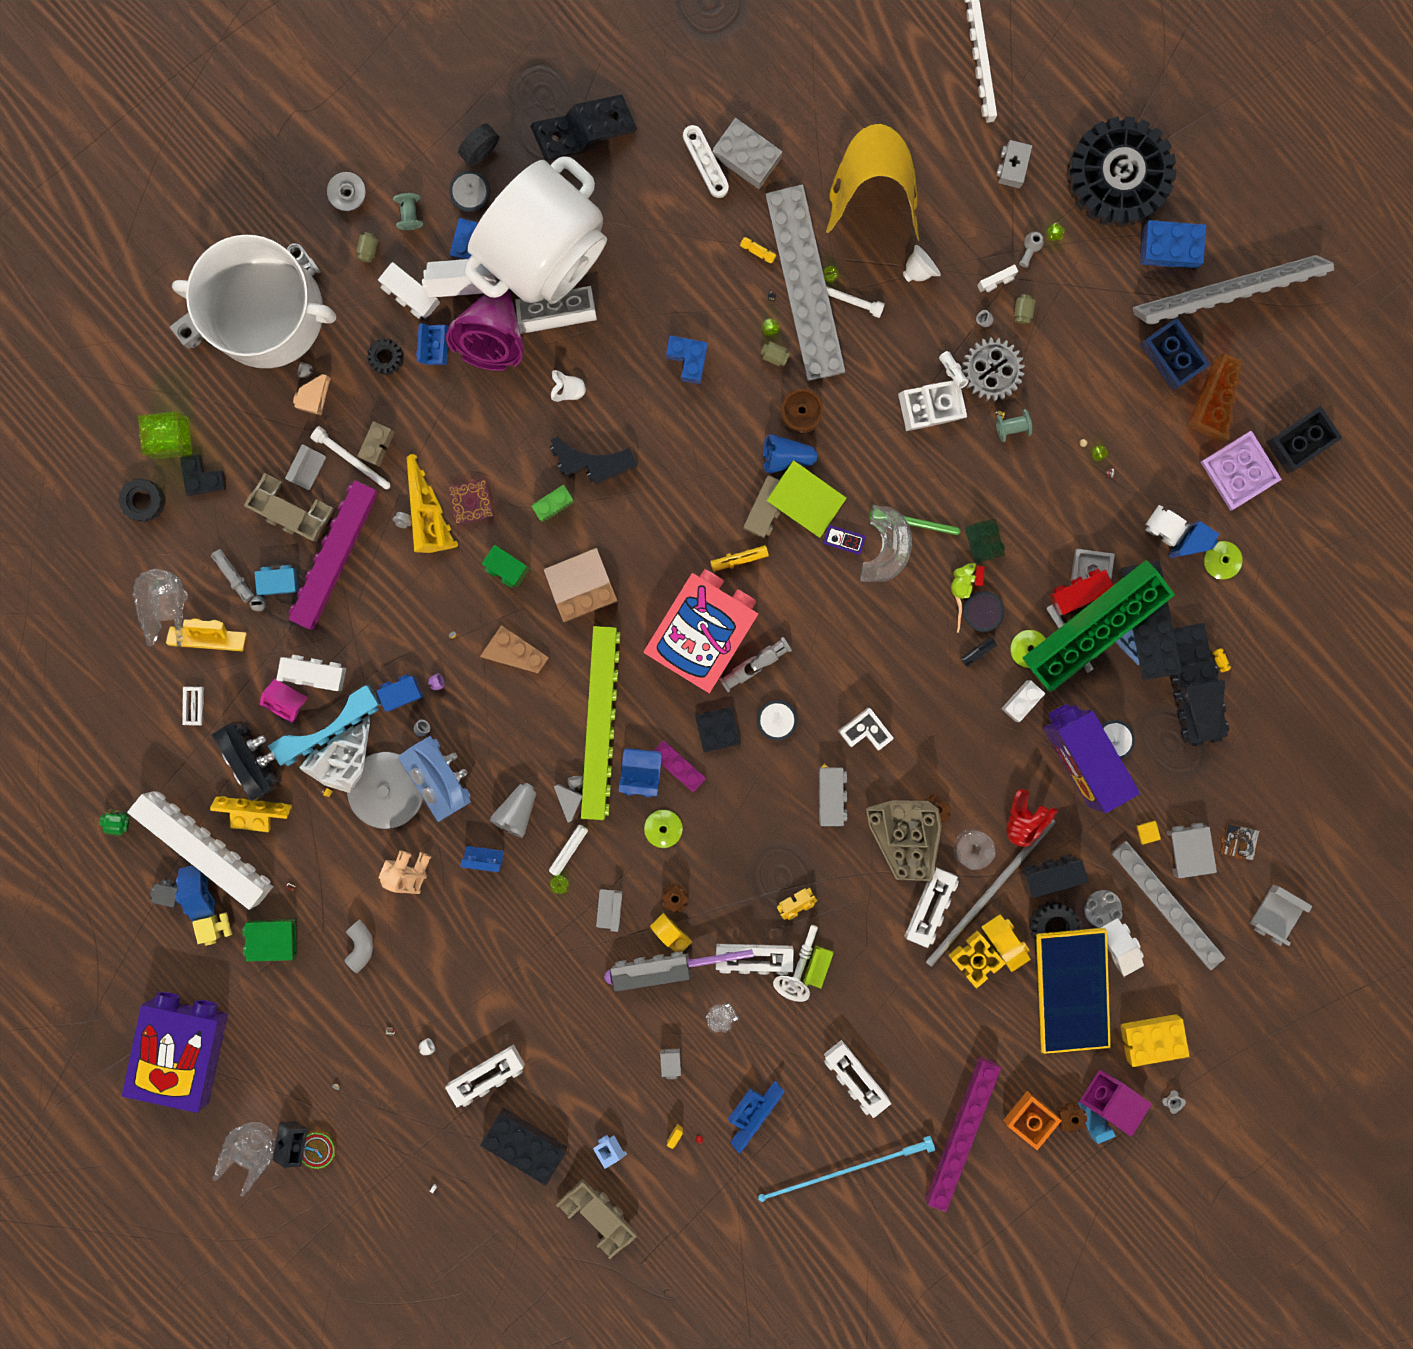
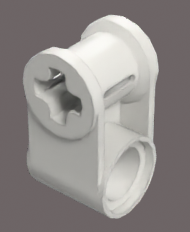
M291 244L287 247V251L292 255L296 250L301 251L300 257L296 259L312 276L316 273H321L314 261L299 244Z

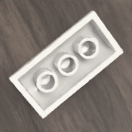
M591 286L572 289L554 304H551L545 298L535 303L515 299L517 320L521 334L597 320Z

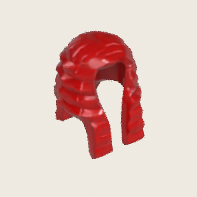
M1019 789L1016 792L1012 804L1013 808L1010 810L1011 816L1005 830L1008 839L1014 845L1028 847L1035 843L1043 829H1046L1047 825L1051 824L1058 811L1057 808L1051 807L1048 810L1047 807L1039 806L1036 813L1032 815L1027 809L1030 792Z

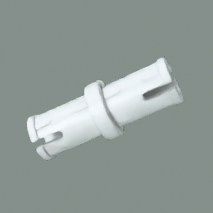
M947 351L941 354L939 359L947 369V375L952 377L957 388L965 387L969 381L962 373L960 364L955 362L950 352Z

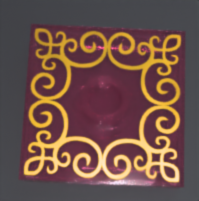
M486 479L448 487L456 525L494 517Z

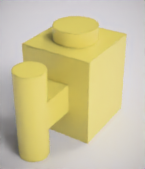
M227 912L219 914L221 922H218L217 915L192 922L198 944L205 943V946L217 943L216 940L222 937L220 930H223L225 937L232 935Z

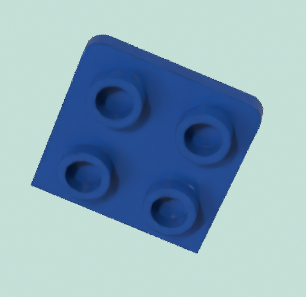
M631 748L624 749L619 792H623L626 795L641 794L644 797L657 796L662 758L661 752Z

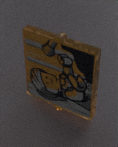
M1226 823L1224 835L1221 837L1222 844L1219 854L1253 861L1256 848L1258 847L1257 842L1260 830Z

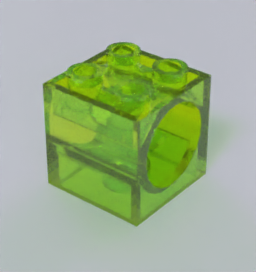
M177 411L138 415L142 455L153 459L193 455L189 417Z

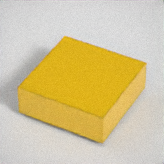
M1156 821L1136 825L1142 845L1161 840Z
M677 1124L669 1136L667 1146L671 1149L676 1146L683 1135V1127Z

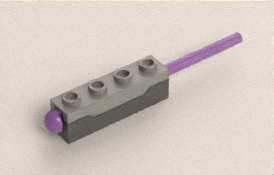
M753 949L689 959L688 953L683 954L682 951L671 953V956L664 957V954L655 955L652 957L653 959L649 960L641 957L634 959V962L627 963L626 960L615 962L611 970L605 973L604 978L608 984L614 986L615 992L690 980L692 977L691 967L754 957Z

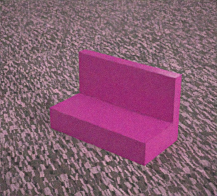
M274 679L262 693L259 705L293 723L297 718L299 709L308 697Z

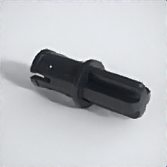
M991 637L979 646H973L974 648L961 656L960 659L966 667H969L978 659H983V655L995 648L997 643Z

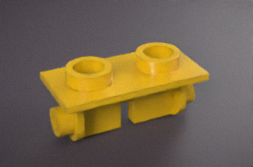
M804 888L794 894L797 899L796 902H793L792 898L789 897L779 903L777 909L782 913L780 915L784 920L793 919L798 915L799 911L803 909L808 910L815 905L814 903L817 900L815 896L810 897L813 895L810 888Z

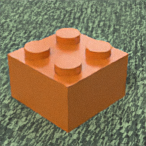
M1029 1091L1022 1096L1004 1118L1006 1125L1036 1150L1041 1147L1062 1121L1056 1113Z

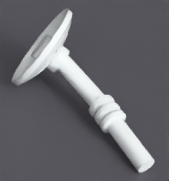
M815 925L810 926L805 944L802 945L803 949L800 950L802 953H799L800 959L793 977L778 976L773 982L777 992L787 999L803 1002L808 1000L810 996L809 989L800 981L807 959H810V951L813 950L812 944L818 927Z

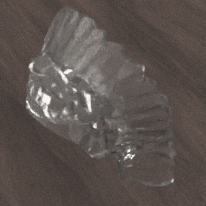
M156 568L141 573L140 577L135 579L132 596L135 598L138 621L142 623L140 629L143 630V637L146 638L147 646L155 644L159 631L162 628L160 620L175 621L177 646H182L184 602L188 598V592L183 589L182 581L169 571Z
M250 1122L235 1127L233 1131H230L229 1135L225 1137V1143L222 1145L223 1150L217 1159L219 1162L216 1164L215 1174L212 1179L214 1181L219 1179L233 1163L245 1167L249 1171L240 1196L244 1197L246 1191L250 1190L261 1172L265 1171L266 1166L270 1165L273 1157L275 1139L269 1127L260 1122Z

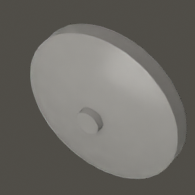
M379 752L366 757L361 778L351 792H347L348 801L353 812L359 819L370 826L382 829L398 827L411 820L421 808L424 799L399 760L398 756L401 754Z

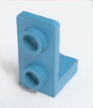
M1078 1102V1105L1086 1111L1087 1122L1085 1124L1092 1140L1099 1144L1115 1137L1113 1129L1106 1124L1104 1118Z

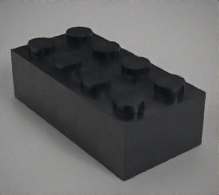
M502 1107L480 1144L484 1149L545 1186L568 1146Z

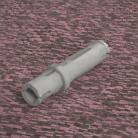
M219 549L212 553L211 558L229 580L231 588L236 590L244 603L251 600L255 595L247 587L245 579L240 577L222 550Z

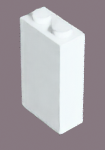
M468 259L428 262L427 269L424 270V279H422L423 290H427L428 298L482 294L483 292L466 277L464 270ZM482 264L477 267L476 271L493 286L497 285L499 279Z

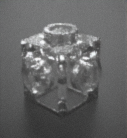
M730 1002L721 1006L719 1004L709 1009L710 1013L705 1016L708 1027L714 1033L722 1031V1033L727 1032L733 1028L731 1024L739 1020Z

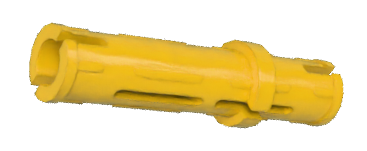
M766 545L737 554H727L726 557L711 560L710 563L714 573L729 567L733 569L736 565L769 557Z

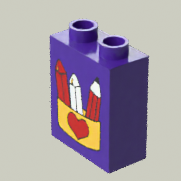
M1065 704L1048 714L1051 723L1044 726L1043 729L1089 808L1108 813L1140 794L1094 711L1079 709L1077 705L1070 707L1068 704Z
M157 992L156 998H152L141 1005L122 1097L198 1113L210 1101L228 1013L218 1012V1004L212 1001L195 1000L194 1006L179 1003L180 996L178 994Z

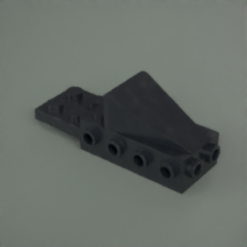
M1205 623L1173 628L1182 674L1170 676V681L1174 688L1173 697L1178 709L1177 718L1181 725V738L1184 740V743H1190L1192 746L1203 745V741L1210 740L1211 743L1223 741L1222 737H1228L1229 723L1225 720L1224 716L1226 712L1225 703L1223 702L1225 680L1217 679L1219 670L1214 660H1211Z

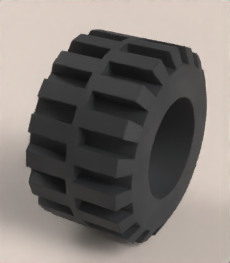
M1055 901L1053 903L1045 902L1044 906L1039 905V909L1037 911L1034 910L1032 912L1034 916L1029 919L1031 925H1029L1030 934L1035 942L1037 934L1046 933L1045 926L1048 920L1056 916L1062 917L1064 920L1063 931L1081 930L1079 928L1081 922L1077 919V914L1068 906ZM1079 939L1044 942V947L1050 952L1061 953V950L1067 951L1069 946L1073 947L1075 945L1073 942Z

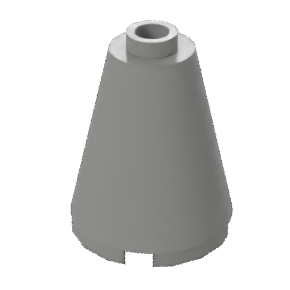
M524 783V785L519 784L494 812L489 821L499 828L507 830L508 833L523 838L537 794L534 791L535 787L528 783Z

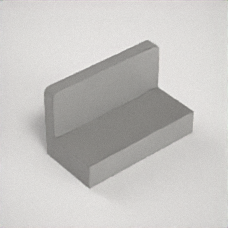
M302 444L285 479L307 490H311L326 460V456Z
M600 889L596 927L608 928L614 932L619 931L623 891Z

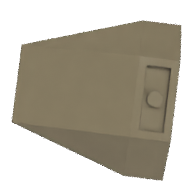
M892 800L868 807L866 811L869 827L895 879L932 881L942 829L939 809L929 801Z

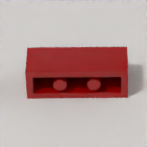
M1097 568L1089 572V576L1084 579L1080 576L1071 580L1072 584L1067 587L1063 584L1054 588V593L1050 594V597L1058 615H1064L1084 606L1109 590L1113 584L1107 570L1100 571Z

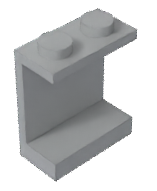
M1193 823L1189 828L1174 826L1172 830L1166 831L1167 835L1171 836L1176 864V868L1172 869L1174 877L1185 878L1217 873L1210 827L1203 825V823Z
M1273 884L1250 924L1255 926L1254 931L1265 936L1267 933L1272 936L1270 940L1281 946L1284 943L1289 946L1291 942L1286 939L1302 912L1309 913L1312 906Z

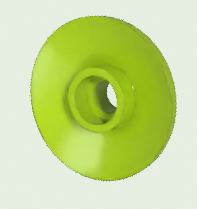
M1220 541L1212 550L1209 549L1205 552L1204 566L1207 572L1214 578L1229 579L1235 576L1241 569L1242 554L1233 543ZM1224 556L1228 558L1227 563H1224L1222 560Z
M1034 630L1020 632L1011 643L1010 651L1013 660L1018 665L1029 668L1022 657L1029 653L1028 647L1030 645L1035 648L1046 638Z
M669 810L653 812L647 818L644 827L648 841L659 848H668L676 844L683 830L680 818ZM661 826L667 828L665 833L660 832Z

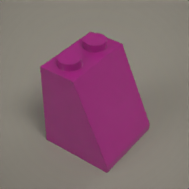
M1101 1070L1097 1072L1079 1101L1131 1137L1152 1105L1124 1083Z

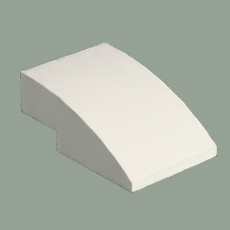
M954 380L904 390L898 394L906 431L967 417L962 390L957 388Z

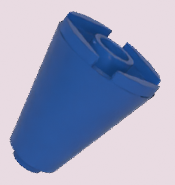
M768 434L769 437L765 438L763 456H766V462H763V468L766 473L785 471L793 460L802 467L812 466L817 460V451L814 450L813 446L773 434Z

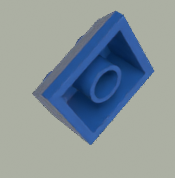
M1201 521L1192 523L1191 528L1180 544L1175 545L1168 556L1175 558L1208 551L1209 549L1212 550L1218 543L1217 537L1219 533Z

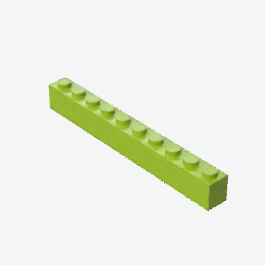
M593 626L581 819L604 820L605 815L609 816L610 804H606L607 796L610 797L611 785H607L608 777L612 776V766H609V758H613V747H610V739H614L615 729L611 728V721L615 720L616 709L612 708L613 701L617 699V689H614V682L618 681V670H615V662L619 663V651H616V643H620L621 632H617V628Z

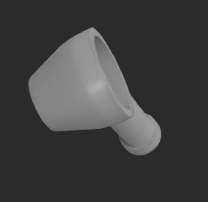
M1031 232L1025 237L1024 245L1026 252L1019 262L1023 267L1027 268L1029 266L1033 253L1039 251L1044 244V238L1039 232ZM1033 237H1037L1039 242H1034Z

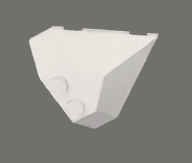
M368 715L362 719L363 723L355 727L351 726L345 732L334 737L320 751L316 749L311 752L300 766V769L323 785L350 793L363 772L371 717Z

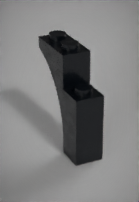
M558 437L551 439L553 445L549 446L553 456H558L560 463H557L561 474L565 473L569 477L589 469L586 474L590 483L594 481L596 485L638 467L630 447L609 455H589L570 448Z

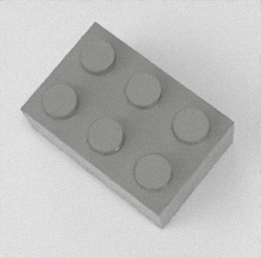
M737 118L733 120L713 148V154L717 160L758 189L761 188L782 159V151Z

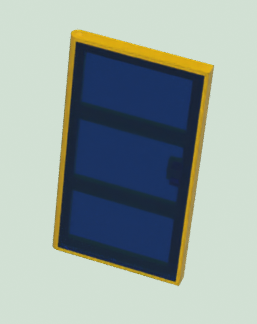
M1105 928L1037 934L1041 1053L1110 1048L1107 930Z

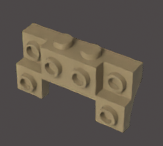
M264 473L244 506L266 517V522L274 526L278 523L284 526L282 530L292 535L296 532L316 542L334 508L316 499L309 512L277 497L283 482Z
M582 1179L556 1203V1206L560 1207L568 1215L569 1219L580 1210L579 1212L604 1236L597 1243V1247H600L608 1255V1258L611 1259L637 1237V1232L624 1220L622 1210L618 1206L614 1207L609 1202L610 1199L605 1193H600L598 1190L595 1191Z

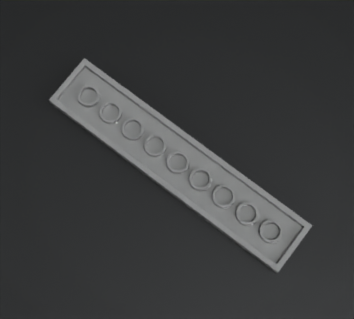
M803 184L766 193L808 382L845 373V367Z
M1315 255L1133 307V312L1135 316L1144 322L1155 324L1160 319H1173L1178 317V314H1190L1196 312L1199 308H1212L1220 302H1232L1234 298H1247L1252 296V293L1268 292L1271 288L1277 286L1286 287L1291 282L1307 281L1312 276H1324L1327 272L1334 270V264Z

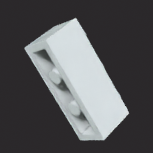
M393 262L378 279L382 284L380 288L388 295L392 292L397 296L395 300L403 307L408 305L411 308L410 312L418 319L422 317L427 320L440 303L436 297L428 298L427 290L424 291L423 286Z

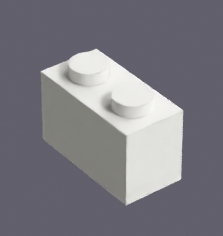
M1027 680L1001 709L1015 722H1020L1045 693L1032 681Z

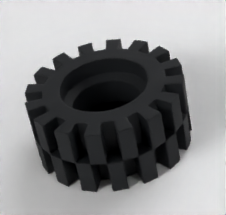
M380 338L381 340H375L374 344L371 343L369 345L371 348L367 350L368 355H366L368 363L377 373L391 375L394 371L397 372L399 367H402L401 362L404 361L402 357L403 351L391 339ZM382 350H389L392 353V360L387 364L380 363L378 360V355Z

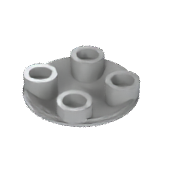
M1108 890L1094 892L1088 897L1084 906L1087 920L1097 928H1101L1117 918L1121 920L1123 915L1122 903L1119 897Z

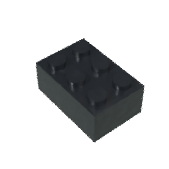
M1320 406L1267 440L1266 444L1285 472L1290 473L1342 439V436Z
M1065 854L1056 861H1053V859L1042 861V865L1035 866V864L1024 866V870L1019 871L1025 893L1035 898L1089 882L1083 860L1074 855L1072 856V854Z

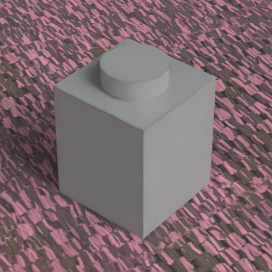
M680 1048L661 1050L662 1077L676 1079L677 1076H681Z

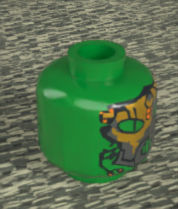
M109 809L105 815H101L99 826H102L105 834L121 836L124 832L128 831L130 817H127V813L124 811Z

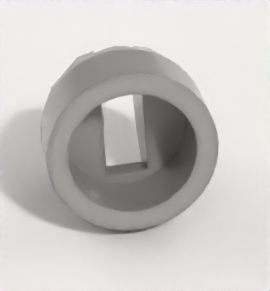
M982 310L978 313L976 321L983 327H989L993 323L994 318L990 312Z
M300 362L298 377H311L313 373L310 371H313V367L308 363Z
M254 596L250 600L251 609L254 611L264 610L266 600L261 596ZM261 601L262 605H253V602Z
M419 720L414 725V733L417 736H425L430 731V724L425 720Z
M573 776L568 778L570 789L575 791V787H578V790L582 789L583 777Z

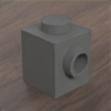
M166 879L156 883L151 888V903L173 908L180 905L175 898L178 886L174 884V881Z

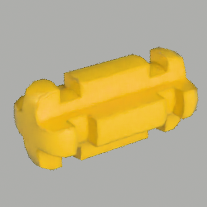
M1217 649L1213 652V655L1216 656L1214 657L1218 667L1221 668L1220 672H1226L1231 669V666H1228L1229 661L1226 654H1223V649Z

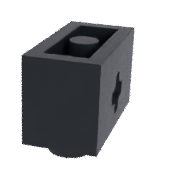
M296 1121L279 1122L272 1160L284 1168L300 1167L308 1128Z

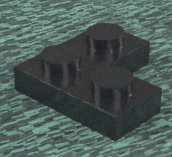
M201 455L180 458L186 496L226 490L223 471L204 473Z

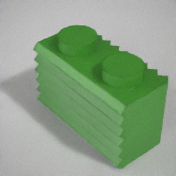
M562 485L532 504L531 507L538 518L545 522V520L555 516L561 510L574 504V500L565 486Z

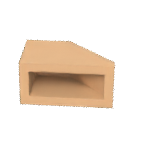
M322 374L300 387L298 393L296 392L294 395L293 403L295 408L321 415L331 378Z

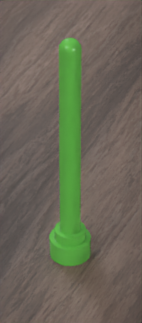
M872 506L869 521L874 522L883 519L959 535L961 532L958 527L887 513L878 506Z

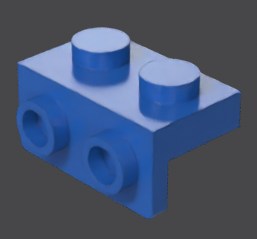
M419 324L416 351L417 362L425 365H447L448 344L446 334L449 326Z

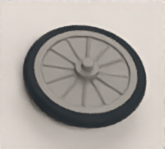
M464 171L452 180L449 189L450 198L459 209L467 212L476 211L487 203L490 196V187L486 178L480 173Z

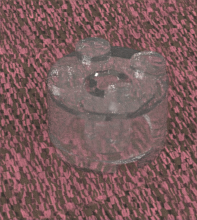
M967 829L961 832L955 840L954 855L961 864L969 869L978 870L985 868L995 857V845L992 839L980 830ZM973 845L976 846V847H978V848L976 849V851H977L976 853L970 852V851L973 850V849H972V846H973Z

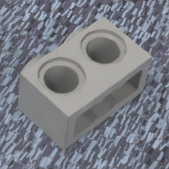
M189 312L170 326L181 343L189 349L197 347L204 338L194 326ZM191 329V336L185 338V332Z

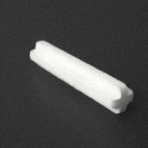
M578 825L550 867V873L559 876L588 832L584 826Z

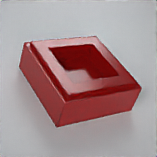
M985 566L975 567L973 575L976 577L974 582H972L973 586H983Z

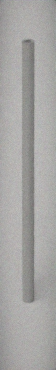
M1052 820L1051 824L1047 825L1046 829H1043L1035 843L1022 849L926 961L931 967L1053 827L1056 823L1055 820Z

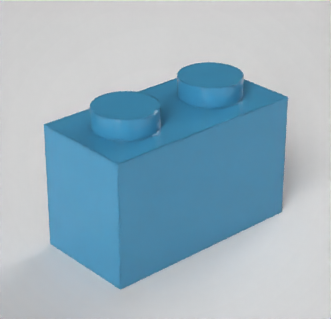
M291 565L280 566L278 570H272V567L260 568L261 571L255 572L257 595L295 593L300 590L298 569L292 568Z

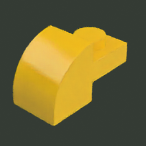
M664 913L650 925L658 938L674 952H683L692 943L691 939Z

